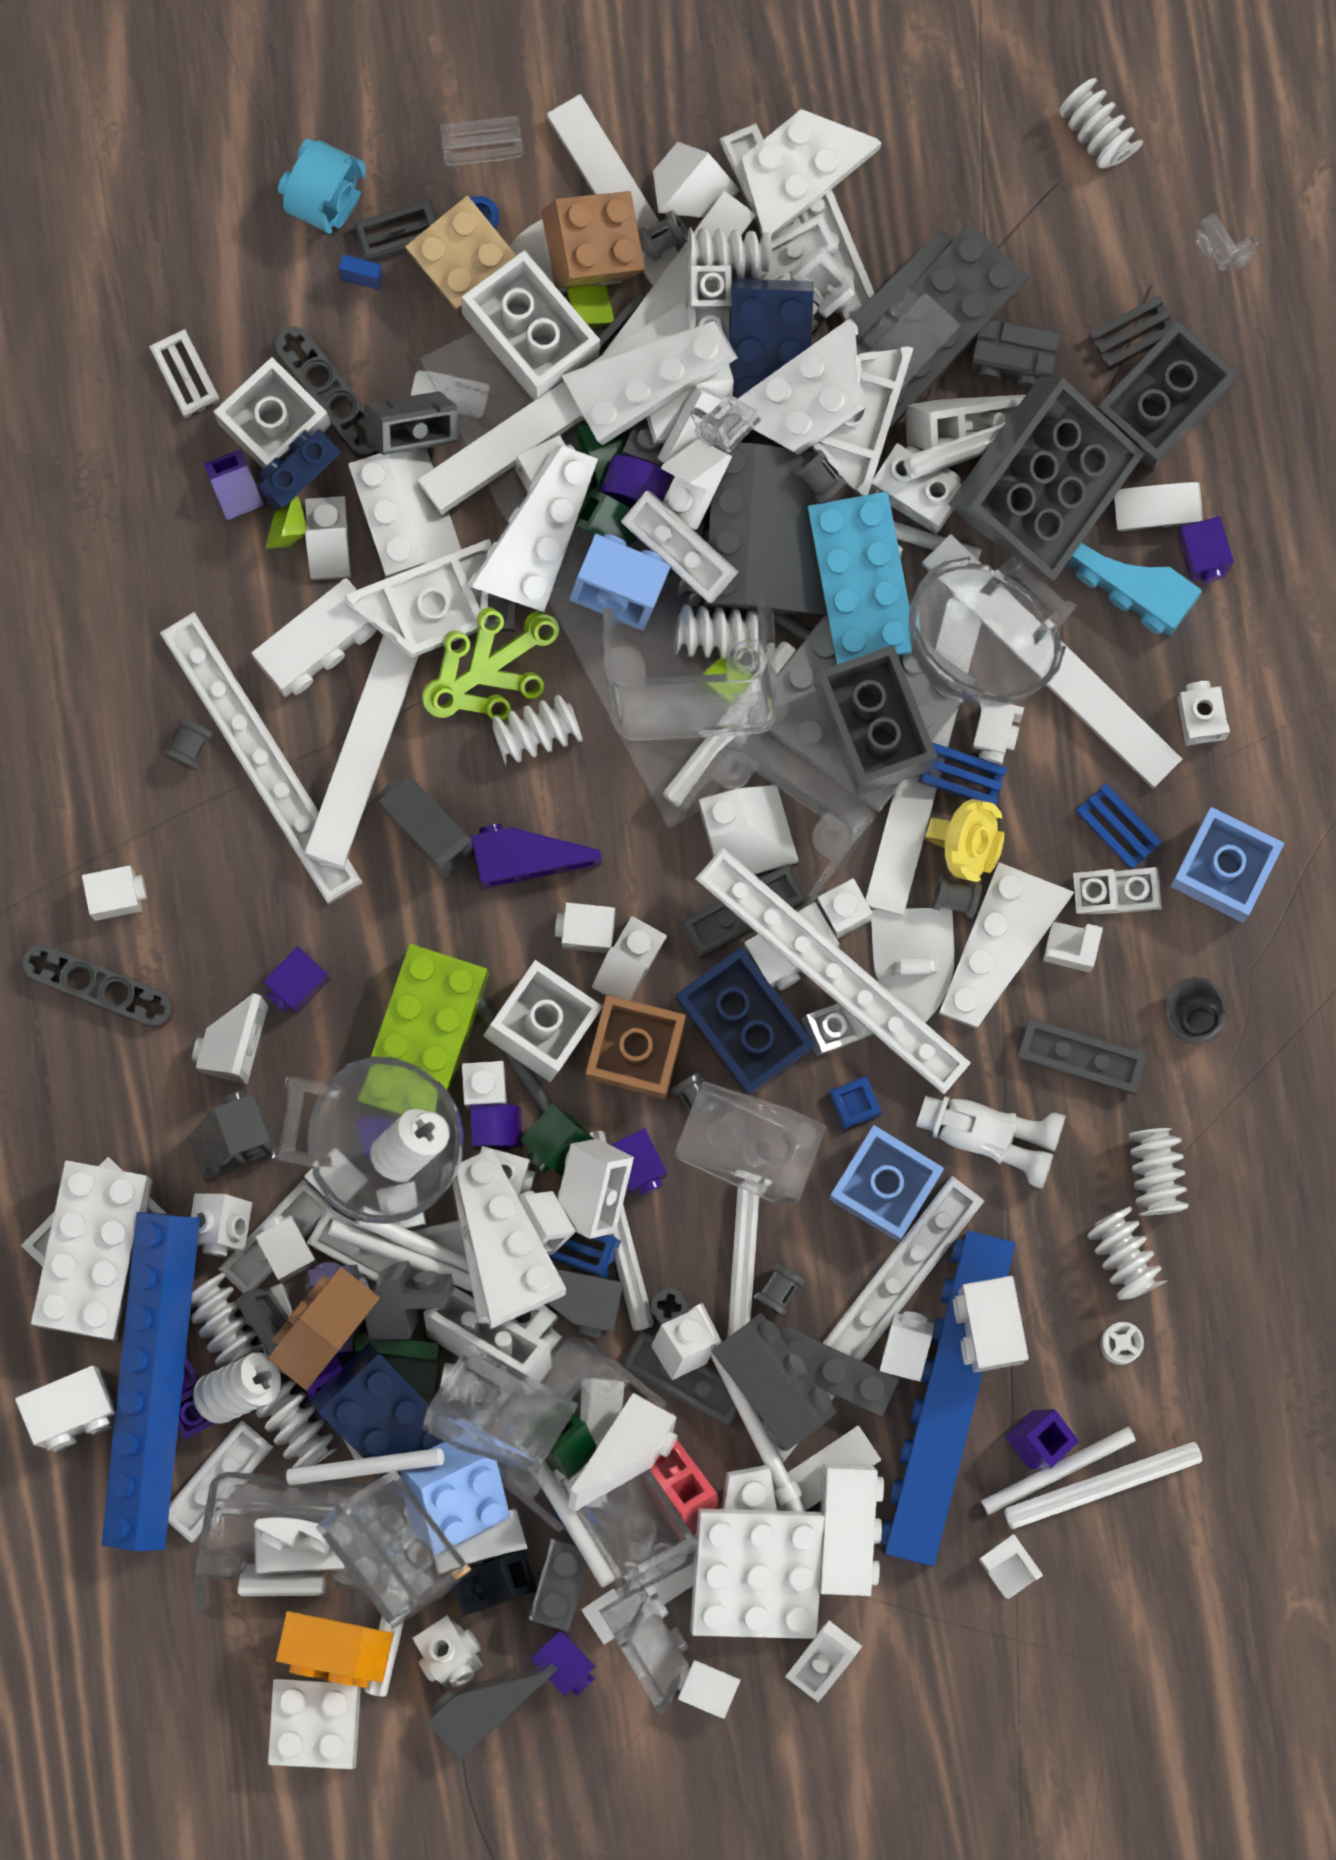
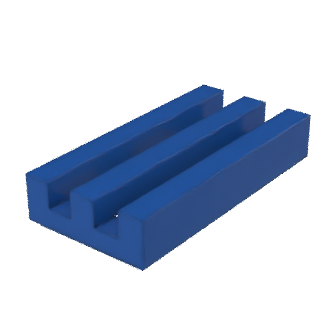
M934 742L932 743L937 756L991 774L992 778L989 779L940 761H936L934 770L986 787L988 792L984 794L931 776V771L920 774L918 783L968 800L986 801L997 806L998 798L996 797L998 792L1001 791L1003 785L1001 780L1002 776L1006 774V767Z
M1106 783L1075 812L1129 870L1139 865L1162 843ZM1103 798H1105L1124 817V819L1146 840V842L1148 843L1146 847H1144L1143 844L1122 824V822L1101 802ZM1093 807L1138 853L1134 858L1089 812Z
M609 1235L592 1238L606 1244L603 1251L570 1239L562 1245L600 1259L598 1266L557 1251L553 1255H549L551 1260L607 1279L609 1274L607 1269L610 1263L613 1264L615 1259L613 1254L615 1248H619L621 1240Z

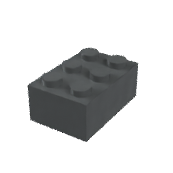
M1178 321L1097 406V410L1145 453L1140 462L1153 472L1231 390L1238 373Z
M894 645L816 673L814 687L857 797L934 770L938 757Z

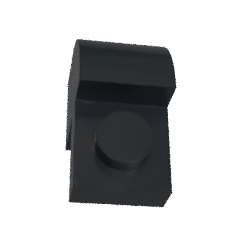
M524 1551L438 1579L442 1599L451 1620L537 1591Z

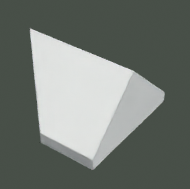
M680 142L673 146L653 170L658 213L666 214L673 210L677 215L704 218L724 191L733 198L739 193V188L708 152Z

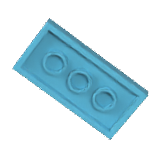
M888 491L808 506L807 509L836 664H841L894 645L898 656L916 653L918 649Z

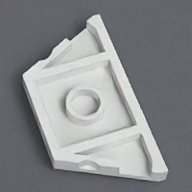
M800 109L741 159L745 180L750 188L753 208L756 210L760 223L761 236L764 232H770L771 239L880 150L881 142L877 138Z
M849 318L732 402L726 414L795 454L800 455L862 411L865 406L863 389L859 382L862 371L861 359L857 356L856 335H858V327L855 322Z
M906 346L899 349L880 352L873 351L857 355L861 359L862 374L859 382L863 389L865 408L810 447L813 451L822 450L825 454L823 459L838 476H843L846 483L859 496L869 494L914 349L912 347Z
M490 539L484 540L345 595L346 603L410 658L443 646L445 635L452 630H459L466 636L477 633L479 628L477 615L482 609L488 607V593L470 587L467 584L473 574L478 573L487 559L485 555L491 548L492 543ZM487 617L484 621L485 627L487 626ZM460 637L455 638L452 642H454V641H456V640H459V639H461V638H460Z

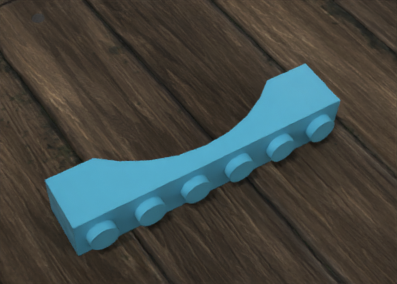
M1083 543L1079 545L1067 562L1068 565L1077 570L1075 575L1078 579L1092 588L1098 585L1110 594L1108 599L1115 606L1123 611L1131 609L1142 617L1141 623L1157 635H1161L1163 632L1170 637L1202 592L1200 588L1170 567H1143L1125 564L1107 558Z

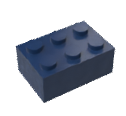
M733 278L730 345L738 358L729 363L734 379L732 402L811 346L814 281Z
M742 946L675 995V1002L748 1099L814 1052V1042Z
M370 1342L309 1400L315 1409L363 1459L429 1450L457 1436V1433ZM400 1471L379 1473L401 1498L406 1494Z

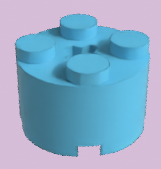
M307 138L299 149L298 160L292 171L285 172L278 185V193L284 195L283 207L285 212L326 233H333L331 227L334 226L340 229L357 205L361 191L355 189L358 177L365 180L366 166L362 160L323 141H314Z

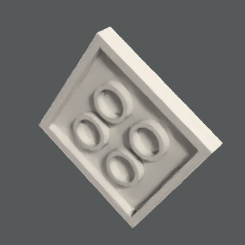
M698 1508L690 1624L691 1634L693 1636L815 1639L817 1636L825 1515L823 1512Z

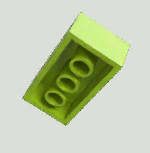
M409 944L357 1096V1100L361 1105L401 1117L406 1111L411 1109H421L435 1112L440 1116L443 1115L476 1018L481 997L484 994L490 976L487 968Z

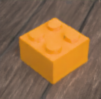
M287 1611L276 1661L290 1664L289 1673L326 1679L329 1682L348 1686L353 1685L367 1688L369 1681L384 1682L394 1633Z

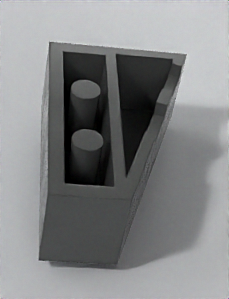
M240 1091L222 1098V1105L213 1108L188 1136L204 1182L281 1154L266 1110L254 1094L246 1096L245 1091Z

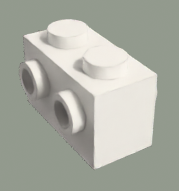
M897 443L873 478L869 493L876 494L888 491L891 507L937 535L953 512L948 503L962 484L960 482L962 480L948 468L915 479L910 478L904 467V461L909 455L921 451L910 445L904 448Z

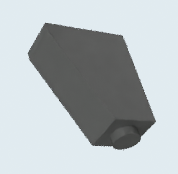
M410 775L403 781L400 778L394 779L381 791L383 798L378 801L381 809L444 881L475 855L471 839Z

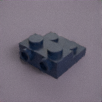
M306 429L303 430L288 444V447L292 450L288 456L281 462L275 457L258 473L263 479L256 487L265 495L262 499L272 510L284 508L341 454L340 450L320 429L314 430L311 434Z

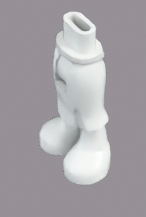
M926 1095L916 1126L932 1131V1137L940 1138L955 1148L985 1155L995 1160L998 1164L1004 1162L1025 1172L1029 1184L1043 1189L1054 1155L1043 1151L1021 1148L1012 1145L1014 1137L1043 1149L1055 1152L1066 1116L1059 1113H1051L1042 1121H1032L1016 1116V1113H1003L970 1100H950V1097L947 1096L944 1097V1100H939Z

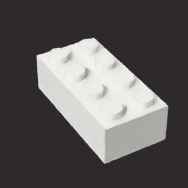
M65 1160L34 1307L32 1325L44 1329L120 1342L127 1307L136 1213L147 1212L153 1183L152 1179L146 1175Z

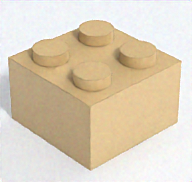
M468 196L463 198L405 246L408 254L457 313L462 310L463 295L517 256Z

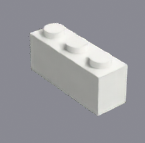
M347 578L343 579L251 652L255 662L285 698L292 692L294 695L302 693L313 683V675L323 667L329 670L336 666L345 657L343 651L355 642L358 645L363 644L377 631L374 626L347 605L345 595L356 591V588Z
M454 1287L445 1308H431L423 1313L426 1333L429 1339L529 1398L552 1368L549 1343L511 1320L491 1329L489 1323H479L474 1298Z
M823 1464L820 1512H823L825 1515L820 1581L821 1594L871 1596L872 1585H878L879 1560H873L874 1543L880 1544L882 1522L881 1518H875L876 1502L883 1501L884 1479L877 1476L878 1470L873 1466Z

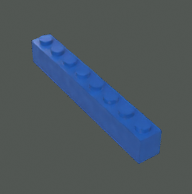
M136 1213L101 1546L130 1551L165 1550L200 1224L199 1217L165 1213Z
M969 1230L965 1233L964 1240L960 1238L955 1240L950 1262L957 1263L954 1279L946 1278L940 1302L947 1303L944 1319H935L931 1342L937 1343L933 1359L926 1358L920 1382L927 1384L923 1400L915 1398L909 1421L917 1424L913 1440L905 1438L899 1463L907 1464L903 1480L895 1479L889 1503L896 1505L893 1520L885 1519L882 1527L880 1544L886 1545L885 1555L930 1567L935 1565L983 1371L973 1373L972 1364H964L960 1340L966 1337L964 1323H956L952 1299L959 1295L958 1290L964 1284L1007 1277L1016 1245L1015 1242Z

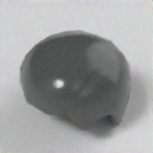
M1191 977L1179 981L1166 996L1167 1023L1171 1031L1185 1043L1200 1045L1216 1039L1227 1024L1228 1007L1221 990L1209 979Z

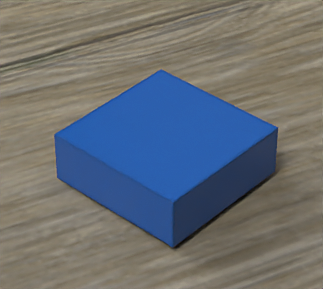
M342 255L339 265L341 280L380 290L384 277L379 263Z
M867 1076L828 1092L844 1130L882 1115Z

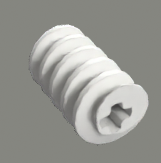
M1092 78L1077 87L1067 97L1059 110V115L1064 119L1071 118L1068 127L1072 131L1080 130L1078 140L1082 144L1090 143L1087 147V152L1091 156L1099 155L1096 164L1099 168L1103 169L1126 160L1142 146L1143 140L1133 143L1128 141L1135 129L1133 127L1122 131L1119 129L1126 117L1124 115L1114 118L1110 117L1116 104L1111 102L1102 106L1100 102L1107 92L1101 90L1093 93L1091 89L1098 80Z
M690 227L686 251V264L689 275L691 265L731 266V270H735L737 278L744 279L746 272L751 271L753 279H760L762 272L768 273L770 269L771 234L770 232H764L758 242L756 233L748 231L744 241H742L740 232L733 230L728 240H726L724 231L717 229L712 239H710L708 229L701 228L695 239Z
M685 604L676 621L674 654L677 655L681 645L686 644L689 656L693 657L699 645L703 648L705 658H709L713 648L718 647L721 659H726L730 648H734L737 660H742L746 649H749L755 662L758 657L760 625L756 612L748 610L742 621L738 608H733L726 619L723 608L717 607L710 618L707 607L700 606L694 617L691 606Z
M560 695L554 697V709H551L544 700L539 701V714H536L529 705L524 706L523 719H520L513 710L509 711L507 725L504 724L499 716L493 717V731L505 765L507 754H511L517 763L522 762V749L524 748L533 758L537 757V744L539 743L543 745L548 753L551 752L554 738L563 747L568 746V733H572L579 742L583 741L570 702L567 704Z
M421 1109L406 1111L372 1143L370 1157L375 1169L388 1179L396 1182H407L447 1145L449 1128L444 1117L435 1112Z
M1171 1128L1148 1129L1129 1133L1131 1141L1141 1143V1145L1130 1151L1131 1156L1143 1159V1161L1132 1167V1172L1145 1176L1134 1182L1136 1190L1146 1192V1194L1135 1200L1137 1206L1148 1208L1147 1211L1139 1214L1140 1216L1171 1214L1189 1208L1188 1203L1176 1200V1196L1186 1192L1187 1187L1174 1184L1175 1179L1185 1175V1170L1173 1168L1172 1164L1183 1159L1184 1156L1181 1153L1171 1151L1172 1146L1182 1142V1138L1169 1135V1131L1172 1130Z
M1131 1206L1098 1221L1087 1235L1089 1240H1103L1094 1250L1097 1255L1110 1254V1257L1102 1264L1104 1270L1117 1269V1272L1109 1281L1112 1285H1125L1117 1294L1119 1300L1136 1298L1168 1281H1154L1153 1279L1162 1268L1160 1265L1147 1266L1146 1263L1154 1255L1153 1250L1140 1252L1139 1247L1147 1238L1146 1236H1132L1131 1233L1140 1224L1138 1221L1125 1222L1124 1218L1131 1212Z
M225 1273L205 1281L192 1290L190 1309H197L191 1316L193 1324L206 1323L199 1331L200 1337H214L207 1345L209 1353L222 1351L215 1360L217 1367L227 1366L231 1362H236L240 1358L256 1353L265 1347L263 1344L252 1346L250 1342L257 1335L254 1330L244 1332L242 1328L246 1322L243 1316H235L239 1306L236 1302H227L226 1299L234 1291L233 1287L219 1288L218 1285L226 1277Z
M260 1352L242 1357L236 1362H231L227 1366L210 1372L207 1376H202L197 1381L193 1392L195 1407L201 1416L210 1422L217 1424L230 1422L232 1419L256 1410L276 1399L281 1385L279 1369L267 1360L268 1355Z
M290 1379L280 1385V1391L276 1399L258 1408L255 1414L258 1418L272 1416L266 1423L265 1429L268 1432L281 1430L275 1437L274 1443L277 1446L290 1444L284 1451L283 1456L286 1460L299 1458L292 1468L313 1466L325 1459L337 1448L331 1450L326 1448L333 1435L319 1436L317 1434L324 1422L323 1420L309 1422L308 1419L315 1408L314 1406L300 1408L299 1405L306 1394L301 1392L292 1395L290 1391L296 1382Z

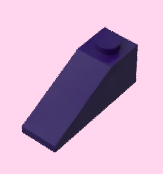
M502 824L479 828V834L471 836L483 889L602 865L601 854L598 849L512 827L503 829Z

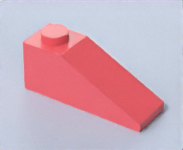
M676 1440L667 1457L660 1454L653 1467L643 1472L662 1506L685 1538L697 1532L698 1508L720 1509L717 1492L678 1440Z

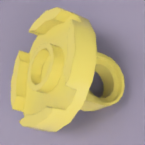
M971 799L964 802L955 811L951 821L931 818L924 839L934 845L945 848L946 863L954 877L978 882L981 880L979 876L983 872L991 873L1002 852L1004 832L998 831L996 819H1002L1001 811L993 803Z

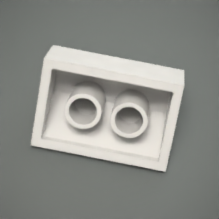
M416 449L387 455L379 453L348 464L386 579L461 550L449 512L447 511L441 515L419 485L418 479L434 469L427 449Z

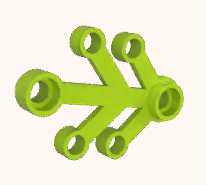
M487 607L482 609L477 615L479 628L469 669L457 678L459 659L469 651L470 640L459 630L448 632L443 639L445 652L439 677L430 681L422 694V702L425 709L431 715L438 718L452 716L458 709L485 713L492 720L494 716H499L503 721L508 717V712L511 711L510 703L503 696L495 694L485 698L465 692L477 684L520 691L529 699L539 697L543 693L544 682L537 674L533 672L517 674L500 671L499 669L536 644L547 646L553 643L559 634V625L556 619L545 611L531 613L524 622V632L490 655L494 635L503 628L504 619L494 608ZM495 615V624L491 627H485L484 621L486 617ZM546 624L549 625V633L546 636L540 637L538 635L539 628ZM455 638H462L461 647L452 650L451 642ZM535 679L536 687L531 691H525V684L529 680ZM442 693H449L448 702L442 705L438 704V697ZM497 702H502L503 709L499 713L493 714L491 711L492 706Z

